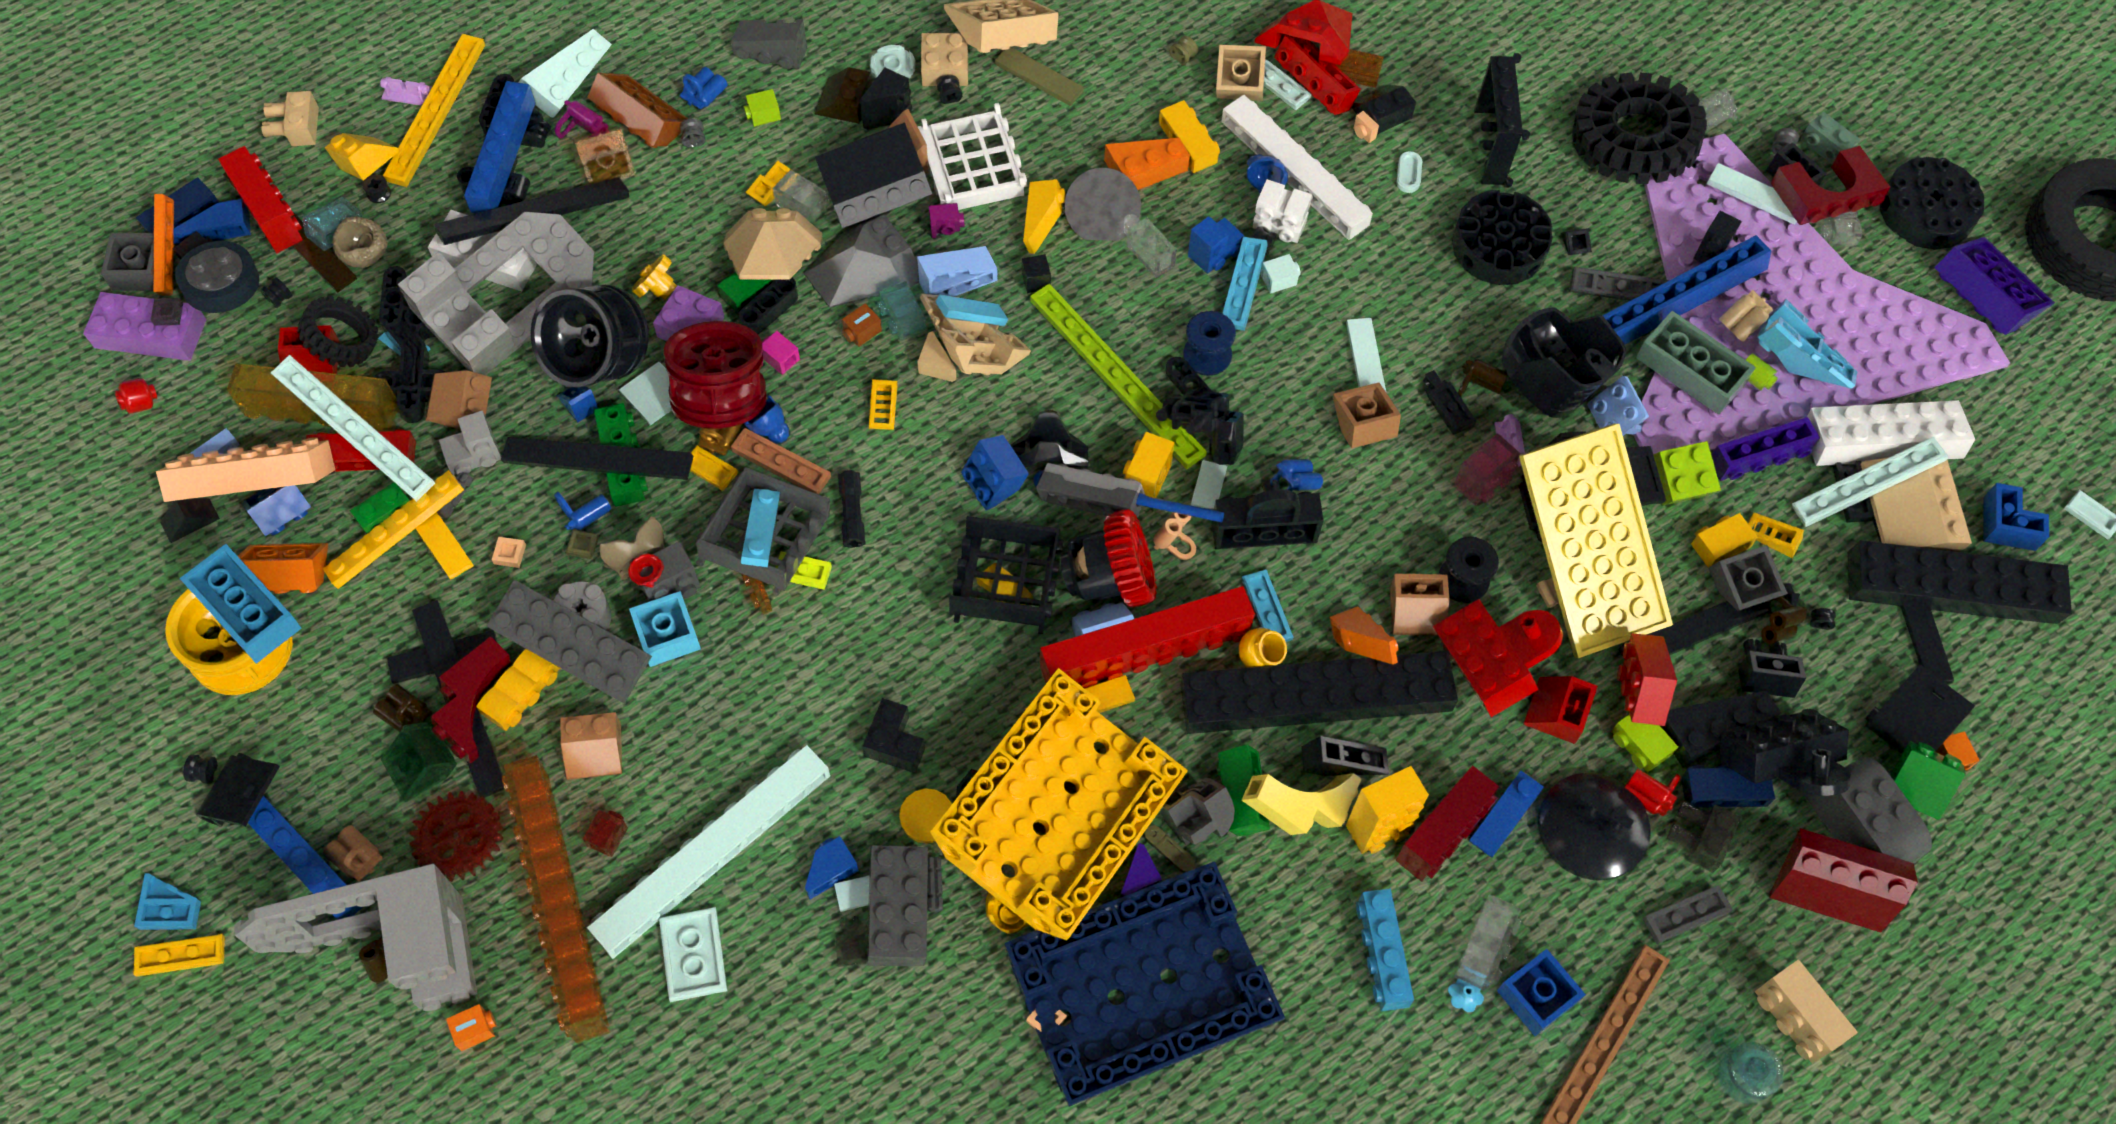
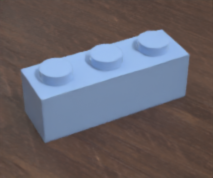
M225 428L189 454H194V457H201L202 453L218 450L219 454H225L227 450L237 448L240 444Z

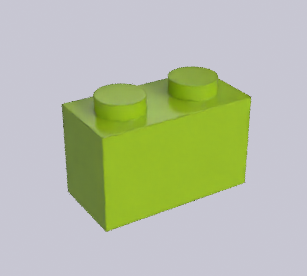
M1630 714L1619 721L1611 731L1614 734L1613 738L1617 745L1621 748L1625 747L1632 755L1633 763L1640 769L1644 768L1647 773L1671 757L1678 749L1675 742L1659 725L1631 722Z

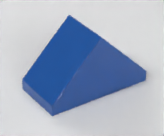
M586 386L570 387L557 395L577 423L593 414L594 409H598L593 392Z

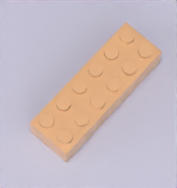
M309 438L302 440V444L293 445V441H285L276 444L277 447L271 448L268 447V444H261L251 447L252 450L244 451L243 447L227 450L225 454H219L218 450L202 453L201 457H194V454L178 456V460L166 462V467L156 471L163 500L167 502L315 483L335 471L329 441H318V438Z

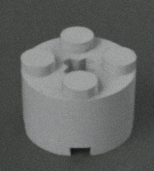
M574 582L564 584L559 588L554 602L607 630L611 622V609L598 585L589 582Z

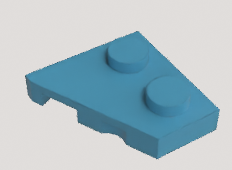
M145 873L134 927L138 930L196 929L201 901L157 879L153 875Z

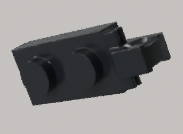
M1435 370L1426 373L1423 382L1428 387L1425 390L1427 397L1451 433L1455 435L1475 426L1476 419L1452 383L1446 380L1441 381Z

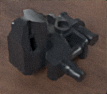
M1189 390L1184 396L1176 394L1168 397L1163 402L1162 409L1156 412V417L1159 421H1165L1167 418L1172 420V429L1177 430L1181 426L1183 429H1186L1188 434L1205 432L1209 439V454L1212 456L1213 462L1219 465H1234L1244 444V414L1242 412L1229 411V394L1210 391L1200 396H1195V390Z

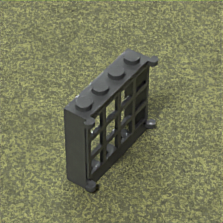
M745 467L741 475L735 477L729 494H725L722 497L718 511L711 514L705 531L700 532L697 536L695 545L698 548V560L696 565L703 566L705 560L775 586L772 593L778 596L781 590L785 591L830 516V499ZM754 488L780 492L779 500L789 504L782 516L778 514L776 516L778 523L774 528L772 543L776 542L789 547V550L783 560L769 556V563L777 565L778 568L770 565L762 567L741 564L742 555L738 553L743 551L747 525L733 520V517L740 507L750 511L751 504L744 502L750 490H754ZM795 506L811 512L805 524L788 518ZM784 524L800 529L794 542L777 536ZM728 525L745 531L738 543L721 537ZM719 543L727 547H730L733 549V551L717 546L716 544Z

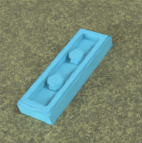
M939 295L935 301L946 318L1005 326L1008 321L999 304Z
M1267 569L1242 576V582L1260 628H1268L1278 632L1285 639V642L1293 640L1294 637Z

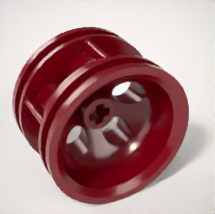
M709 321L687 326L674 333L665 343L664 358L670 384L668 390L670 407L678 419L695 427L720 429L743 424L756 417L764 409L767 401L766 382L763 375L759 372L763 365V346L761 338L755 331L738 323Z

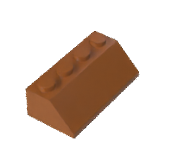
M597 73L587 97L595 103L596 108L608 112L612 115L611 118L614 121L627 126L630 133L645 139L644 142L653 148L670 144L681 134V122L688 119L627 74Z

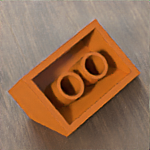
M328 543L249 545L238 557L266 588L275 594L287 593L290 590L311 593L316 591L324 581L325 572L323 568L326 566Z

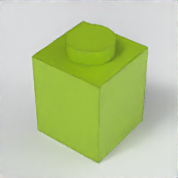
M773 89L746 95L747 105L743 107L747 120L752 119L754 127L781 120L779 105Z

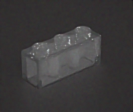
M1491 894L1488 895L1482 905L1454 977L1484 991L1492 983L1495 985L1498 983L1503 969L1499 968L1501 959H1507L1512 948V944L1508 943L1511 934H1517L1522 922L1518 918L1521 908Z

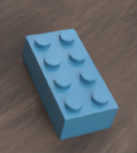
M227 544L223 545L180 578L193 595L256 664L302 629L290 612Z

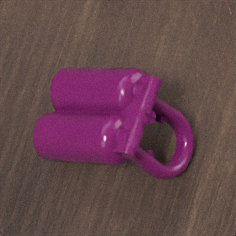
M566 100L564 103L567 106V111L557 122L555 135L561 139L578 124L600 138L608 130V124L603 122L602 116L580 102ZM570 116H572L573 120L570 122L567 128L561 133L560 129L562 125L567 121V119Z

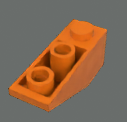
M1357 606L1330 617L1333 637L1345 651L1389 664L1398 663L1396 655L1398 644L1395 638L1389 636L1381 625L1376 624L1370 614H1366Z

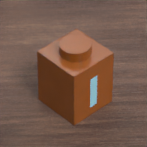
M866 303L842 319L843 336L849 343L853 341L858 347L882 331L881 319Z

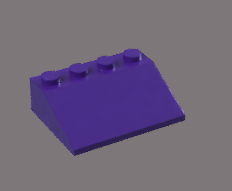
M1985 237L1953 247L1934 267L1939 272L1942 280L1951 283L1957 289L1956 292L1960 297L1968 299L1974 305V310L1981 316L1988 318L1992 322V327L2004 335L2016 331L2055 303Z

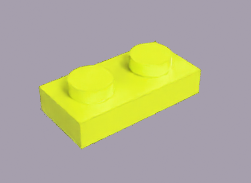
M781 551L778 559L783 560L787 552ZM804 557L790 582L825 590L832 568L831 562Z

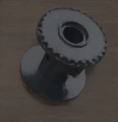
M1463 537L1453 542L1447 551L1446 561L1439 570V574L1448 575L1449 598L1462 603H1470L1481 599L1487 593L1490 580L1498 570V555L1491 544L1477 537Z

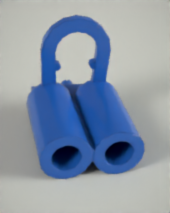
M703 67L694 77L690 74L683 76L684 87L680 97L686 100L688 105H694L698 109H703V107H708L728 86V83L721 75H714L709 68Z
M1309 459L1283 460L1276 465L1279 472L1270 479V484L1273 486L1272 480L1280 481L1281 477L1285 478L1289 486L1284 490L1288 491L1318 490L1323 484L1321 474L1313 472V464Z
M559 492L554 494L557 503L570 520L565 525L567 530H582L611 510L610 504L602 494L574 512Z

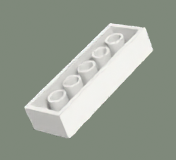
M1959 400L1813 407L1807 415L1820 437L1812 448V456L1816 466L1835 465L1836 462H1841L1842 465L1855 464L1856 461H1861L1862 463L1863 461L1891 457L1933 436L1948 455L1947 459H1964L1975 441Z

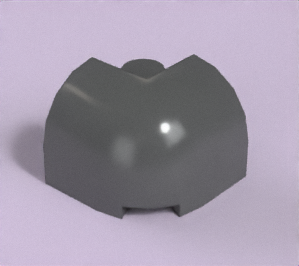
M1204 778L1202 782L1190 786L1185 782L1176 787L1160 809L1165 822L1185 845L1190 842L1196 845L1206 840L1212 832L1222 838L1229 831L1235 812L1233 801L1226 787L1209 778Z

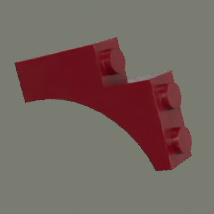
M492 637L485 640L439 677L442 687L440 692L450 702L431 716L434 734L441 741L446 739L452 745L450 747L452 752L459 759L464 757L470 764L479 757L477 746L473 739V720L476 706L494 679L511 666L509 654Z

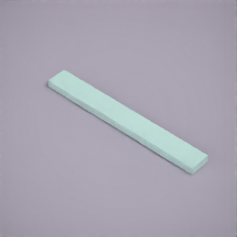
M288 355L271 372L277 380L416 502L435 484L427 474L293 357Z

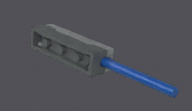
M1047 463L1045 469L1038 471L1033 478L1034 485L1042 501L1108 516L1113 512L1129 509L1138 517L1142 506L1217 522H1222L1224 518V512L1148 497L1145 495L1142 484L1134 479L1126 480L1116 478L1111 474L1102 475L1087 469L1069 468L1064 464L1055 465Z

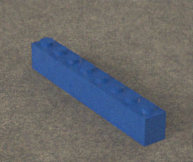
M1755 235L1608 312L1603 317L1609 322L1625 345L1656 329L1671 311L1682 315L1768 270L1771 250Z

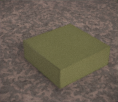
M573 529L566 554L592 559L599 540V534Z

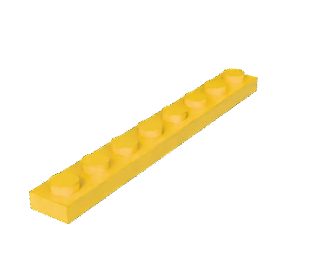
M466 34L461 35L398 147L399 152L393 156L383 176L387 182L408 187L485 47L484 39Z

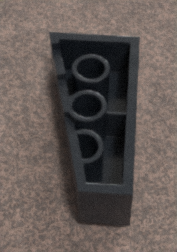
M1762 691L1671 709L1668 712L1665 726L1660 727L1678 746V749L1673 754L1682 768L1719 751L1721 732L1733 730L1737 726L1745 727L1756 724L1757 721L1776 719L1782 712L1769 693Z

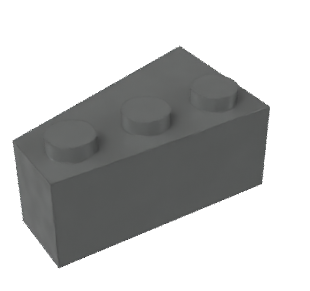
M797 19L796 23H785V20H777V23H767L765 20H740L731 40L733 54L739 58H751L763 64L773 63L785 69H799L807 51L803 19Z

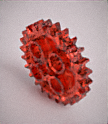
M460 791L457 798L449 792L448 799L445 801L440 796H437L438 804L433 805L428 802L427 805L430 810L428 812L419 811L423 819L421 821L413 820L412 822L418 828V830L409 832L412 838L416 839L409 843L412 849H416L412 856L416 860L419 859L417 864L420 867L435 864L444 876L446 874L450 882H453L456 874H458L462 881L465 880V875L468 871L473 876H476V867L479 866L485 870L484 861L495 860L490 854L491 851H500L499 846L495 842L503 840L502 835L497 833L503 830L502 824L497 822L501 818L497 812H494L495 808L491 803L486 805L487 801L484 797L477 800V796L473 792L468 798L463 791ZM467 813L470 814V817L466 821L459 822V819L462 815ZM444 826L441 833L433 835V831L437 827ZM458 832L459 837L454 839V833ZM481 837L476 845L469 846L471 839ZM454 850L451 857L443 859L446 851Z

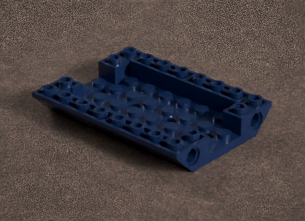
M1215 861L1090 909L1068 940L1036 930L1004 943L1015 979L1029 1014L1036 1010L1037 1016L1035 1020L1040 1023L1041 1029L1040 1031L1036 1028V1032L1058 1087L1069 1107L1285 1019L1262 965H1256L1236 921L1238 912ZM1217 949H1224L1229 954V960L1225 963H1218L1213 958V952ZM1166 969L1173 970L1177 975V980L1172 984H1166L1161 979L1160 975ZM1118 990L1124 995L1123 1003L1120 1005L1111 1004L1108 1000V994L1111 991ZM1058 1010L1070 1014L1071 1022L1067 1026L1056 1024L1054 1017Z

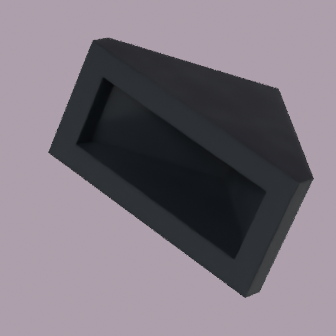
M190 498L173 501L160 523L170 543H173L220 518L209 498Z

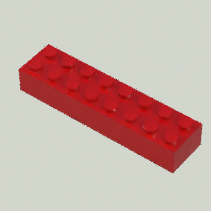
M1244 586L1040 647V669L1045 683L1049 681L1059 668L1085 689L1096 685L1097 681L1103 679L1112 680L1123 676V673L1133 671V673L1143 672L1149 665L1155 663L1166 665L1172 662L1173 658L1181 655L1184 658L1192 657L1198 653V650L1207 647L1208 650H1215L1221 647L1224 642L1230 640L1240 642L1247 631L1251 630L1255 613Z

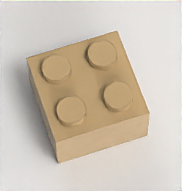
M922 33V86H937V81L947 75L956 76L959 79L960 86H968V43L961 33Z
M1219 45L1217 98L1237 100L1242 95H1245L1250 101H1263L1266 46Z

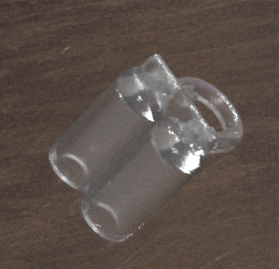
M1727 88L1721 91L1717 90L1699 102L1698 106H1704L1706 111V132L1729 118L1734 122L1738 120L1737 107L1734 103L1735 99L1733 96L1731 97Z

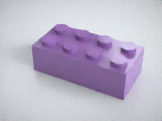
M100 292L83 334L92 346L97 349L191 361L206 318L201 311L193 308L188 303Z

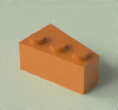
M1180 138L1105 144L1104 161L1107 166L1125 174L1132 180L1137 190L1188 171L1190 154Z

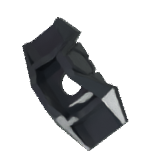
M1041 411L1028 432L1010 445L1024 467L1032 466L1038 462H1060L1068 467L1089 466L1088 446L1068 431L1057 411Z

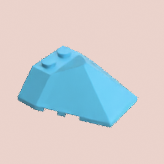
M1785 299L1762 324L1758 334L1759 344L1768 352L1772 350L1789 373L1852 389L1856 384L1857 371L1837 349L1832 350L1824 342L1823 339L1825 337L1820 332H1814L1806 324L1809 320Z

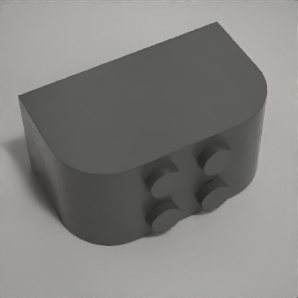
M1862 757L1845 766L1851 774L1850 787L1846 792L1832 796L1804 793L1813 809L1837 840L1914 864L1931 851L1932 840L1927 826L1885 768L1870 757Z

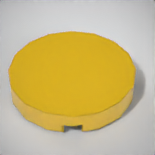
M925 788L913 792L906 797L901 805L899 818L902 829L909 838L916 842L928 844L935 842L930 832L952 805V802L945 794L938 790Z

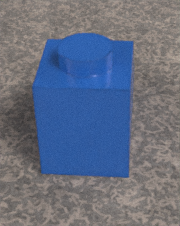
M840 836L835 839L829 838L825 840L815 850L805 885L809 899L816 897L834 886L835 883H839L859 871L855 859Z

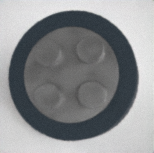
M214 241L195 247L180 260L175 273L176 282L188 304L199 311L207 313L227 312L245 304L257 291L260 280L258 270L250 253L241 245L228 241Z

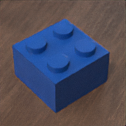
M1548 949L1544 950L1504 981L1497 990L1534 1036L1541 1033L1586 995Z

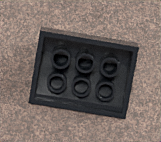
M905 122L815 156L842 228L932 195Z

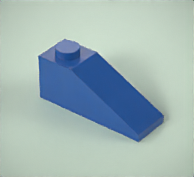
M242 199L216 203L175 227L174 244L177 246L195 231L204 238L206 236L210 237L213 241L251 235L249 210Z
M1520 771L1469 842L1492 858L1538 797L1544 786L1523 771Z

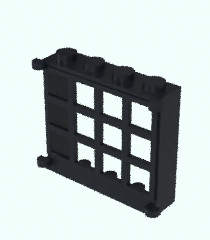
M1514 53L1513 57H1490L1474 108V113H1495L1496 122H1483L1481 124L1482 131L1497 132L1495 140H1486L1482 146L1484 150L1491 151L1489 158L1484 164L1485 171L1481 180L1482 185L1506 184V188L1513 185V179L1507 176L1521 136L1522 140H1528L1530 136L1528 130L1522 129L1515 63H1519L1522 58L1519 53Z
M967 516L966 536L962 539V555L958 559L957 579H954L953 595H950L949 615H954V623H959L960 615L1039 626L1038 634L1043 635L1046 618H1051L1053 602H1049V597H1054L1057 581H1052L1053 575L1058 576L1060 560H1056V557L1061 555L1063 551L1064 540L1059 539L1060 528ZM982 538L1001 541L999 554L980 551ZM1006 543L1026 544L1023 557L1004 555ZM1031 545L1050 547L1048 560L1029 558ZM978 558L997 560L995 573L976 571ZM1003 561L1022 563L1020 577L1000 574ZM1027 564L1046 567L1044 580L1026 578ZM974 577L992 579L991 593L972 591ZM999 581L1018 583L1016 597L997 594ZM1024 584L1043 586L1041 600L1022 598Z

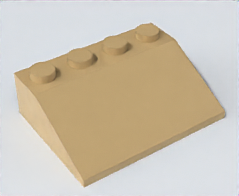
M973 0L944 4V10L969 45L977 48L978 52L988 53L991 52V49L996 48L1008 50L1010 46L1028 47L1031 43L1047 44V41L1057 40L1058 12L1032 0Z
M1889 457L1863 461L1861 468L1864 470ZM1948 460L1870 497L1882 543L1961 552L1972 544Z

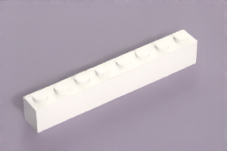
M1242 95L1223 108L1221 122L1256 155L1261 154L1279 159L1288 172L1287 183L1293 189L1312 194L1310 205L1348 240L1370 226L1373 214L1366 204L1361 203L1351 190L1346 189L1333 174H1330L1322 167L1317 159L1312 158L1302 145L1297 144L1285 130H1282L1275 124L1273 119L1262 112L1254 101H1250L1245 95Z

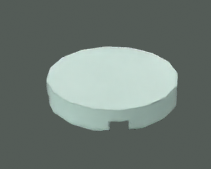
M900 45L883 46L870 58V70L875 78L878 77L884 67L907 78H910L915 72L916 62L913 53L904 50V47Z

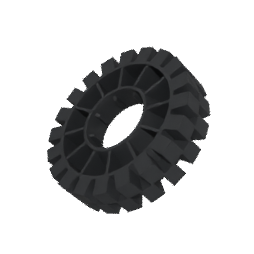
M1632 72L1621 73L1619 82L1613 75L1604 78L1601 85L1598 83L1593 84L1588 88V93H1584L1579 100L1572 132L1573 142H1576L1575 149L1579 156L1585 155L1584 162L1590 168L1599 164L1598 173L1609 177L1614 170L1618 171L1616 181L1628 183L1630 174L1635 175L1636 184H1648L1650 174L1656 183L1667 181L1669 173L1673 177H1677L1684 173L1685 167L1690 168L1696 162L1707 128V120H1705L1706 111L1704 106H1698L1700 102L1698 97L1694 93L1686 95L1688 88L1679 82L1672 88H1669L1671 79L1661 75L1656 83H1652V73L1640 72L1638 81L1634 80ZM1641 114L1658 121L1662 129L1658 133L1651 135H1636L1622 129L1617 122L1623 116Z

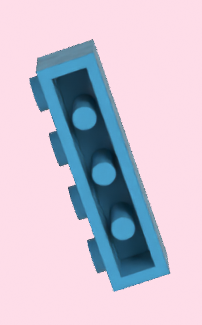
M1391 888L1363 892L1359 901L1356 902V912L1358 918L1362 919L1363 922L1362 941L1364 946H1368L1370 957H1367L1369 973L1373 974L1375 985H1373L1375 1002H1379L1381 1011L1409 1008L1414 1001Z

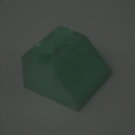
M433 722L405 725L381 758L383 765L405 802L447 779L457 765L444 740L441 741L432 731L434 727Z

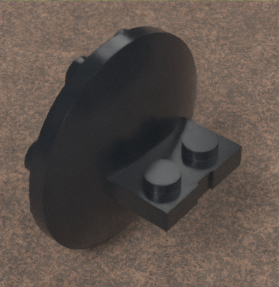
M1578 773L1562 779L1547 793L1538 815L1539 834L1546 851L1563 869L1578 877L1589 880H1611L1628 873L1641 861L1650 842V821L1642 802L1625 788V784L1615 778L1599 773Z

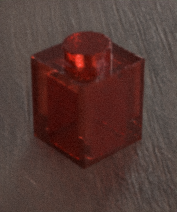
M599 810L583 837L587 847L613 857L628 830L624 817L614 811L606 813Z

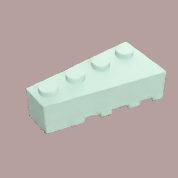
M592 29L522 77L518 83L529 84L536 102L535 105L548 116L554 118L565 104L564 102L570 98L612 44Z

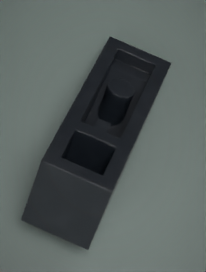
M1319 736L1301 746L1303 772L1321 776H1338L1352 773L1356 775L1389 774L1386 748Z

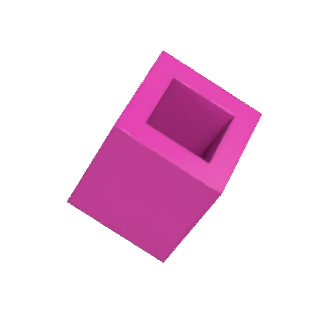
M778 331L771 336H767L762 341L763 360L783 375L800 360L798 347Z

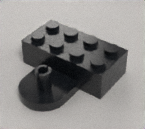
M1270 480L1262 483L1263 492L1257 495H1250L1246 498L1227 496L1216 499L1214 510L1224 512V518L1222 522L1212 521L1215 550L1317 543L1324 521L1320 494L1307 491L1296 494L1288 490H1279V481L1272 480L1273 486H1271Z
M1803 709L1799 713L1780 715L1776 719L1757 721L1756 724L1745 727L1737 726L1733 730L1721 732L1720 763L1754 784L1779 778L1807 794L1818 796L1838 795L1846 792L1850 787L1851 774L1849 770L1837 763L1847 760L1849 730L1839 725L1835 720L1821 715L1817 710Z

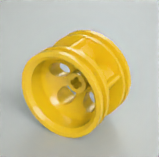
M189 589L176 600L166 621V640L172 653L203 686L219 694H247L266 686L281 673L291 655L293 636L256 664ZM210 627H220V633L217 638H203ZM213 655H224L220 662H208L209 658Z

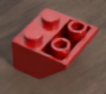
M331 325L317 326L324 336L340 344V340ZM298 327L280 328L278 341L280 363L290 355L322 384H336L338 362L333 366L328 364V359H325L324 362L319 360V354L313 356L310 353L311 348L306 349L303 346L304 341H300Z
M1573 676L1539 677L1537 682L1539 690L1533 694L1523 725L1575 744L1583 733L1598 686Z

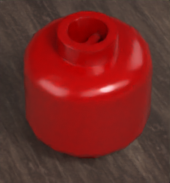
M137 378L120 383L118 390L115 391V396L121 410L125 409L129 414H134L151 409L154 404L153 399L157 398V393L153 384L148 385L143 378Z

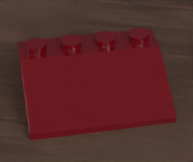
M1800 828L1771 889L1769 898L1881 933L1907 905L1918 880L1914 863Z

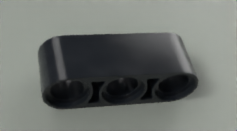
M792 277L791 279L774 280L739 312L740 324L752 329L757 334L765 330L798 300L795 279Z

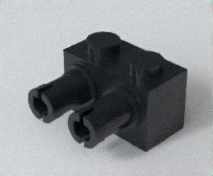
M1747 639L1744 641L1743 647L1746 658L1738 670L1742 691L1751 693L1767 691L1769 695L1795 698L1806 680L1802 657L1788 656L1785 643H1781V648L1779 642L1773 643L1769 646L1770 653H1764L1761 650L1760 640Z

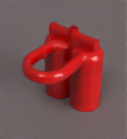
M1637 768L1626 783L1625 788L1642 802L1648 812L1664 816L1668 810L1671 811L1673 809V804L1677 800V797L1671 793L1679 782L1680 775L1675 774L1669 785L1665 786Z

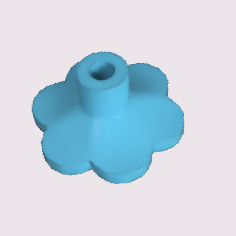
M1459 977L1456 983L1451 984L1448 988V992L1452 996L1451 1004L1455 1008H1463L1466 1012H1473L1476 1005H1481L1484 1001V997L1480 993V984L1477 981H1469L1466 977Z

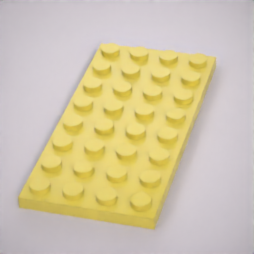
M1614 423L1519 455L1574 657L1581 658L1629 641L1631 633L1646 635L1672 626L1671 615L1620 424Z

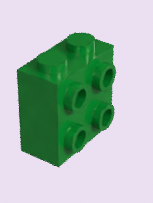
M1910 741L1890 776L1915 810L1940 820L1966 773L1964 765L1961 764L1962 761L1950 754L1943 756L1936 753L1934 748L1925 743L1919 742L1916 744Z

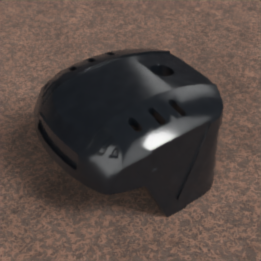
M1551 307L1532 313L1517 325L1505 342L1502 363L1512 382L1533 405L1549 417L1563 418L1579 408L1599 387L1619 371L1624 363L1626 348L1621 338L1602 315L1572 321L1563 312ZM1560 351L1563 352L1559 357L1556 356ZM1568 362H1572V363H1573V364H1571V365L1568 366V367H1566V366L1564 365V364H1566V363H1568Z

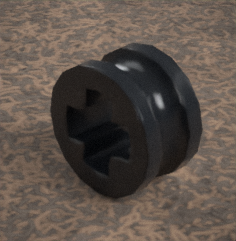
M1827 608L1812 610L1811 618L1813 619L1810 621L1811 627L1824 630L1833 629L1835 627L1834 619L1836 618V612Z

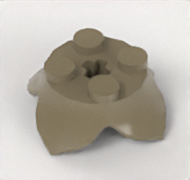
M652 516L637 530L635 540L628 542L620 539L600 544V556L605 562L604 567L617 572L622 580L630 578L628 569L635 558L644 554H654L665 548L662 526Z

